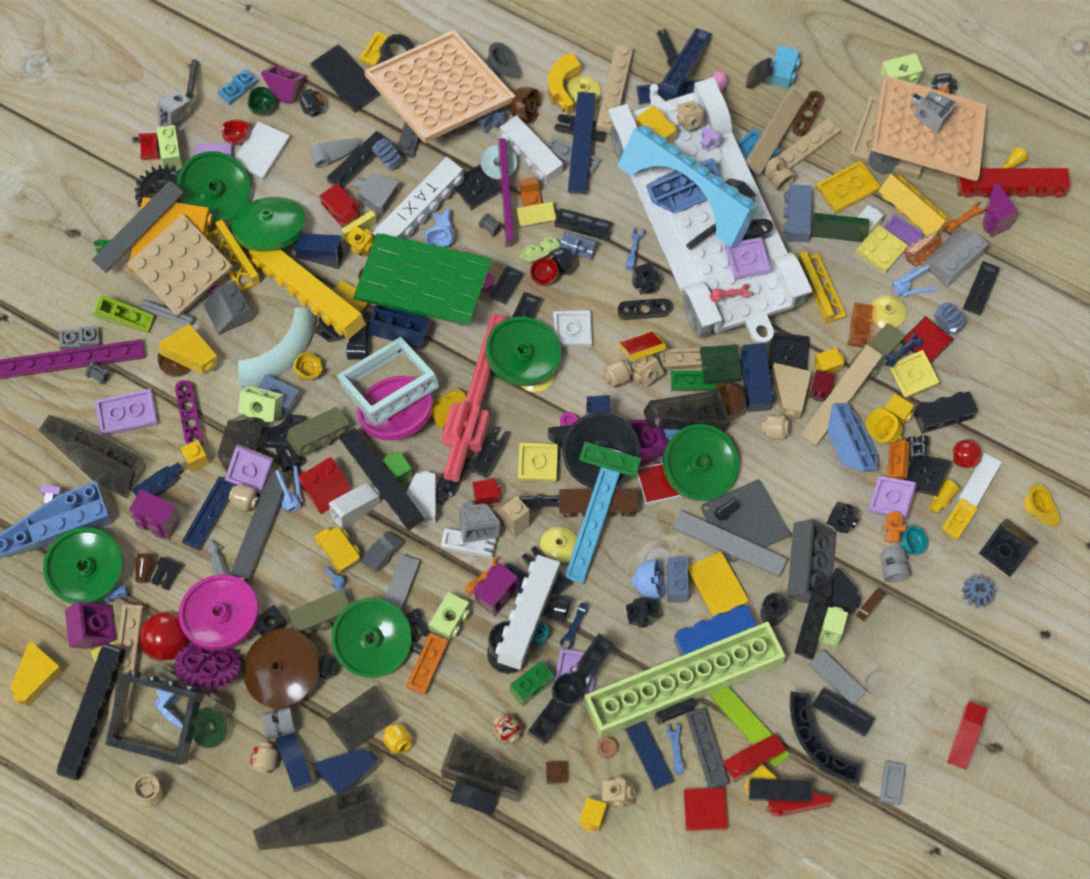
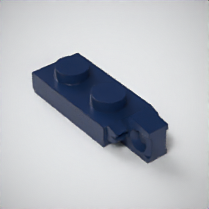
M179 462L171 467H163L131 490L136 497L140 490L158 497L175 485V482L178 480L177 477L184 473L183 467Z

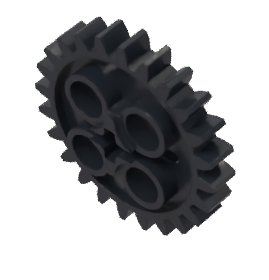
M159 164L157 170L153 166L151 167L152 172L145 170L146 177L140 175L141 181H136L138 188L134 189L136 193L135 200L138 201L137 206L141 207L143 197L152 199L153 197H148V194H157L169 181L176 185L180 170L176 171V166L169 169L168 164H166L165 169H162V166ZM161 179L167 180L165 183L158 182Z

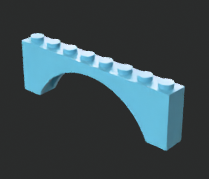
M643 125L634 128L617 165L630 175L641 173L649 167L663 166L675 169L688 176L703 191L711 205L716 222V237L730 247L741 243L759 207L751 198L739 193L737 188L725 183L723 178L715 176L707 167L695 162L693 157L681 152L679 147L671 145L665 137L654 133L649 126Z

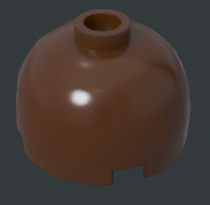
M533 87L518 88L513 93L515 98L508 104L513 117L517 115L525 123H533L539 113H536L537 107H541L540 93L538 89Z
M719 382L716 384L717 390L712 395L715 413H720L722 417L719 418L721 420L734 419L740 416L748 402L744 389L735 382Z

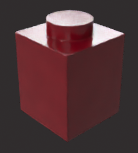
M816 369L809 397L819 402L825 401L830 395L835 374Z

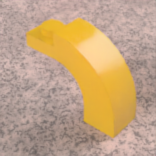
M572 52L559 58L551 67L548 75V97L552 106L558 104L560 110H564L566 115L574 113V103L565 91L564 85L570 79L580 75L581 64Z

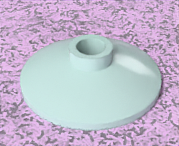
M498 145L487 148L481 157L482 170L493 179H500L499 167L495 165L499 163ZM507 147L509 176H511L516 169L517 159L514 152Z

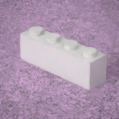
M517 115L500 127L499 137L506 139V144L509 145L515 156H519L523 160L524 165L528 169H532L538 180H542L547 185L563 173V163Z

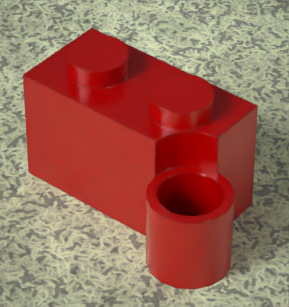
M337 183L319 195L321 205L342 228L361 217L359 211L361 207L358 202L352 200L344 187L341 188Z

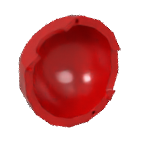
M167 611L159 612L150 617L142 625L139 633V643L144 654L150 659L158 661L175 659V656H178V651H183V647H187L189 639L185 636L180 626L179 615Z

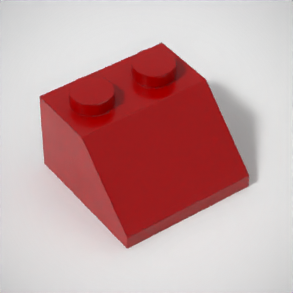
M331 456L298 476L300 486L320 515L330 509L329 503L351 491L342 471Z

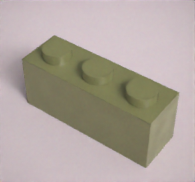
M888 323L866 344L883 355L865 380L866 382L870 377H876L882 365L886 366V362H888L885 359L886 354L897 351L901 346H904L902 343L905 336ZM865 346L851 360L849 368L860 355V353L863 351Z
M334 407L290 428L286 439L298 456L310 454L315 448L319 446L324 447L332 440L339 439L345 435L350 423L340 409Z
M340 589L287 613L294 630L310 637L318 630L324 631L329 629L340 612L349 605L343 589Z

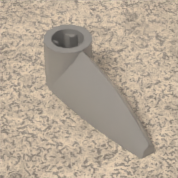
M360 138L336 140L312 146L310 152L315 167H326L331 161L347 155L361 143Z

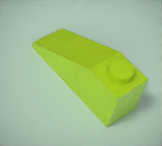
M104 295L96 298L91 312V316L146 333H148L154 317L153 314Z

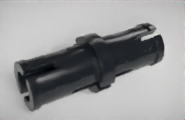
M537 494V496H519V499L527 508L559 507L558 495L541 496V494Z

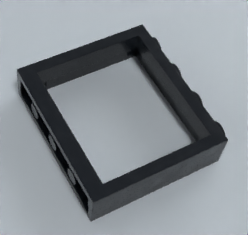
M129 670V672L121 673L105 745L177 765L186 764L203 691L196 690L197 687H194V685L185 684V687L178 685L179 682L167 679L166 682L162 681L156 675L148 674V677L141 675L140 671ZM131 682L189 697L176 752L119 736Z

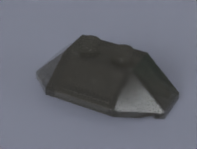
M245 414L227 421L217 453V457L226 472L237 444L260 453L265 427H268L269 422H265L262 418L247 417Z

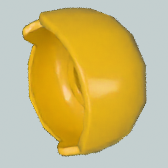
M308 352L299 354L293 364L295 374L305 381L316 379L323 370L321 359Z

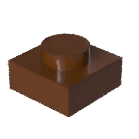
M546 762L547 784H567L566 762Z

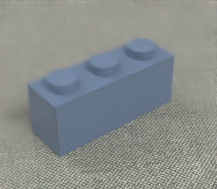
M789 184V189L784 194V202H787V207H784V218H787V223H784L783 234H786V241L808 243L811 234V186Z

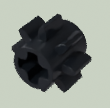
M321 655L319 678L328 680L330 675L335 677L338 669L335 664L336 660L330 656Z

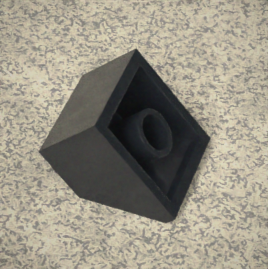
M1005 519L989 538L979 554L1011 577L1038 542L1010 520Z

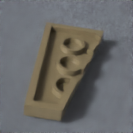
M156 665L153 670L154 673L166 680L178 681V685L185 687V680L180 681L179 677L174 675L176 673L174 669L167 665L164 668ZM202 689L203 696L201 702L229 718L232 716L234 711L220 703L221 699L212 693L207 695L204 693L206 689Z

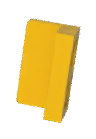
M459 388L433 400L431 415L439 429L445 426L450 406L454 403L460 405V402H465L466 400L464 392Z

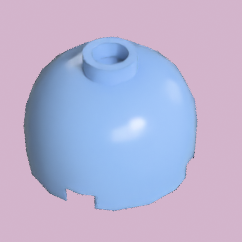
M648 560L641 563L635 570V576H632L633 588H636L642 597L659 599L665 595L666 584L665 581H662L661 575L664 574V570L660 560Z

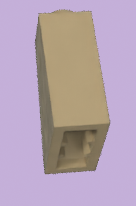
M774 363L771 375L781 415L786 416L788 419H800L811 371Z
M518 496L504 498L491 508L494 515L514 539L529 528V509Z

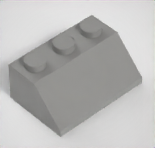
M957 229L920 264L923 267L929 265L930 268L927 270L948 288L985 254L989 243L976 232Z

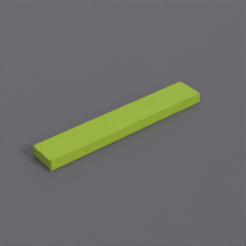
M729 687L708 695L753 745L772 735ZM786 751L769 763L775 769L790 754Z

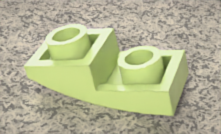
M545 238L540 242L539 247L532 244L525 247L519 258L526 262L535 261L548 255L549 251L560 246V243L554 238Z

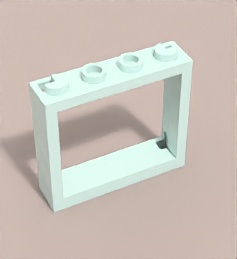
M402 337L337 375L343 390L374 426L439 387L434 372ZM405 354L423 375L371 406L352 384L400 355Z

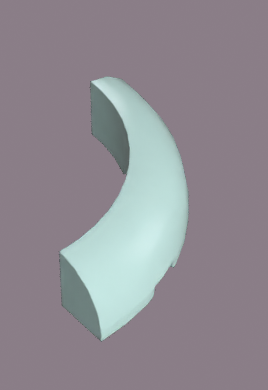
M295 307L291 327L278 345L261 356L238 361L240 387L259 385L265 374L277 378L293 367L295 359L299 354L305 353L307 345L313 336L315 315L311 310Z

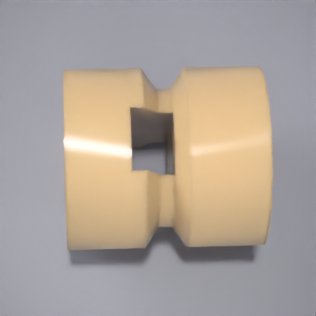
M779 156L769 160L762 170L764 176L771 180V184L777 191L787 188L796 177Z
M141 775L133 784L134 795L143 806L154 807L162 801L164 791L158 779L153 775Z

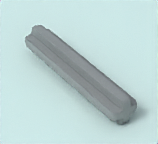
M143 300L140 306L143 311L185 326L187 324L192 326L194 321L192 316L182 313L177 317L169 308L148 300Z

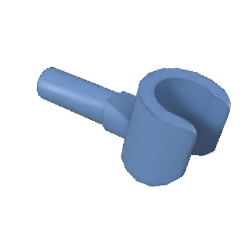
M328 566L325 567L324 570L334 579L332 586L337 590L343 589L346 584L343 577L337 576Z

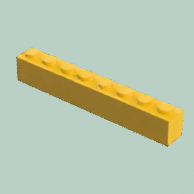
M280 249L274 251H249L252 258L251 263L257 269L261 268L268 278L272 277L279 287L283 286L286 288L290 296H296L303 306L307 305L315 316L319 315L328 326L332 325L339 335H344L350 339L365 326L364 319L359 311Z

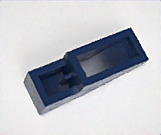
M295 733L275 738L294 793L314 786Z

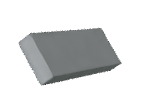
M553 136L547 147L560 161L570 165L572 145ZM591 154L588 175L590 176L593 175L601 159Z
M404 555L400 556L384 600L394 604L401 611L420 564V560Z
M824 650L809 662V666L849 704L854 705L866 694L867 691Z

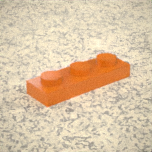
M432 633L429 634L407 682V689L422 695L426 694L448 645L447 639Z

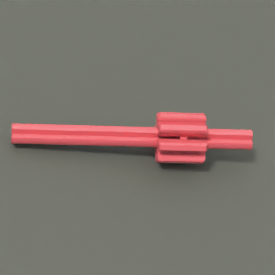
M491 314L465 402H460V405L454 403L450 406L442 433V443L445 446H452L443 473L446 480L458 482L466 455H471L472 451L479 453L482 449L490 422V414L486 410H480L492 371L486 360L485 346L491 330L498 323L506 320L504 315Z

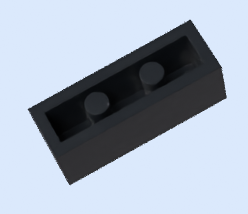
M970 391L965 393L957 392L948 398L940 397L934 402L918 404L914 411V417L921 434L975 419L978 410Z

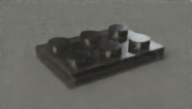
M374 685L325 721L347 752H351L399 717Z

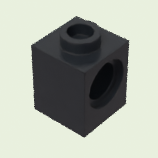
M273 605L259 615L255 628L262 636L269 631L282 629L288 625L286 619L277 607ZM267 621H274L272 626H265Z

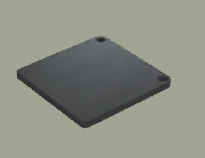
M758 479L710 500L701 506V511L708 523L762 548L782 541L790 535L769 495ZM731 498L735 499L739 504V509L728 515L726 520L719 521L714 515L716 508L723 506ZM707 506L708 510H704L703 507ZM725 554L730 562H736L739 560L736 558L731 559L730 555Z

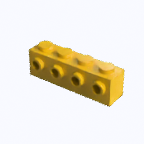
M899 173L891 174L879 189L884 200L892 202L899 213L909 217L908 220L913 225H918L922 229V233L929 238L938 237L952 220Z

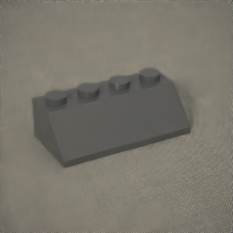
M813 519L793 524L787 596L800 603H809L816 578H822L832 583L836 532Z

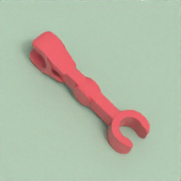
M744 284L740 289H729L727 291L714 289L712 291L713 294H710L709 297L712 302L736 295L749 298L753 291L747 292L746 290L750 285Z

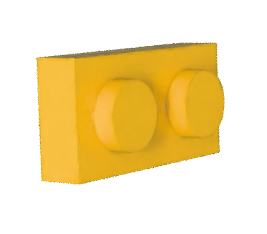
M376 31L359 57L360 62L371 67L378 65L381 61L380 47L389 36Z
M961 498L940 531L957 541L978 508Z

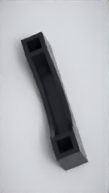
M598 633L571 671L583 683V690L615 646L614 643ZM552 698L530 727L527 734L544 745L572 706L564 707L557 704L554 698Z

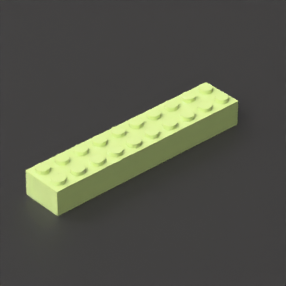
M765 622L584 695V704L601 739L655 717L656 712L692 697L693 700H697L783 665L785 654L769 622Z

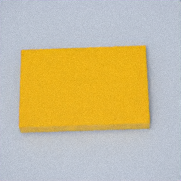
M860 160L817 183L815 188L836 215L875 194L881 186Z
M721 551L688 566V574L712 617L718 613L726 614L736 606L740 605L742 607L749 603L746 594Z

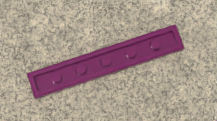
M499 138L498 159L505 247H512L514 237L507 145L505 138Z

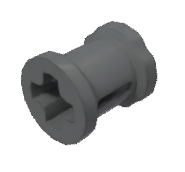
M489 213L485 214L479 221V227L490 232L492 237L498 235L503 227V224L491 218Z
M91 362L85 372L86 377L94 378L101 385L108 381L111 374L109 369L97 366L96 362Z

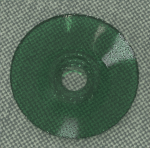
M211 707L199 709L193 739L197 744L205 748H213L220 745L227 734V723L224 716Z

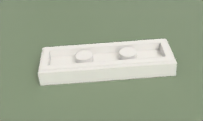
M984 453L982 461L976 467L958 501L962 498L977 507L1002 462Z

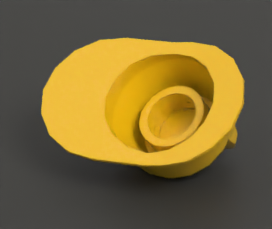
M877 408L868 415L865 427L868 434L880 443L891 444L898 439H903L901 436L903 431L902 424L888 410Z
M1041 484L1032 485L1029 489V494L1024 499V507L1027 513L1039 519L1045 525L1052 527L1058 525L1060 515L1049 491Z

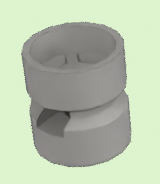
M890 548L880 553L881 564L884 566V580L886 582H900L910 577L908 565L905 564L907 558L903 548Z
M290 707L279 709L278 713L273 711L262 713L267 739L279 737L280 733L284 735L295 733Z

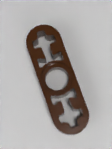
M811 91L804 101L792 127V131L796 136L802 137L808 133L823 103L824 97L821 92ZM817 98L818 100L815 101L814 106L811 105L812 100ZM809 110L813 113V115L807 117L803 114V112ZM802 121L805 122V123H804V127L801 128V129H798V127H800Z

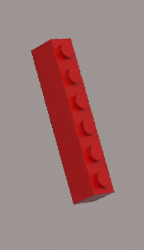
M980 168L977 181L956 176L957 194L966 198L973 196L988 198L994 184L997 182L1008 197L1067 196L1070 189L1068 168Z

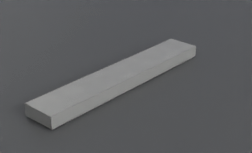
M681 510L672 526V529L778 578L787 561L786 558Z

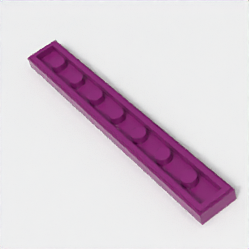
M142 339L0 359V379L88 367L91 362H96L97 365L145 359L144 343Z

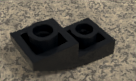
M772 58L764 59L750 69L745 88L753 89L756 83L758 84L759 81L765 82L768 76L771 77L774 68L771 66Z
M456 782L450 802L491 815L497 795Z

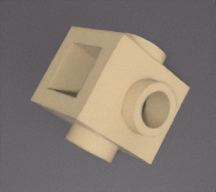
M694 100L677 105V121L679 125L683 126L685 131L695 130L703 126L704 111L702 108H699Z
M652 355L637 359L635 363L630 365L634 372L632 376L637 383L641 382L645 386L654 383L656 379L664 374L658 360Z
M617 777L613 781H603L602 802L617 809H623L626 805H633L635 788L626 778Z

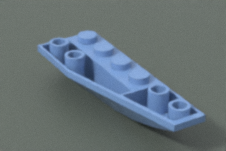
M97 481L58 495L0 533V558L49 546L59 536L76 528L88 527L97 529L113 523Z

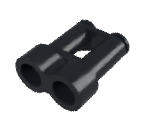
M926 435L908 437L906 441L910 443L909 461H927L929 437Z
M275 448L281 461L280 466L283 472L291 471L295 465L297 468L304 465L302 456H298L294 450H288L291 456L287 457L284 449Z
M160 557L157 563L158 568L150 583L155 586L160 585L161 588L168 591L175 575L179 573L182 566ZM167 572L163 583L159 582L163 573Z
M419 608L405 614L410 625L411 637L414 643L419 641L420 637H426L430 634ZM414 624H417V626L419 627L421 631L420 634H417L415 628L413 627Z

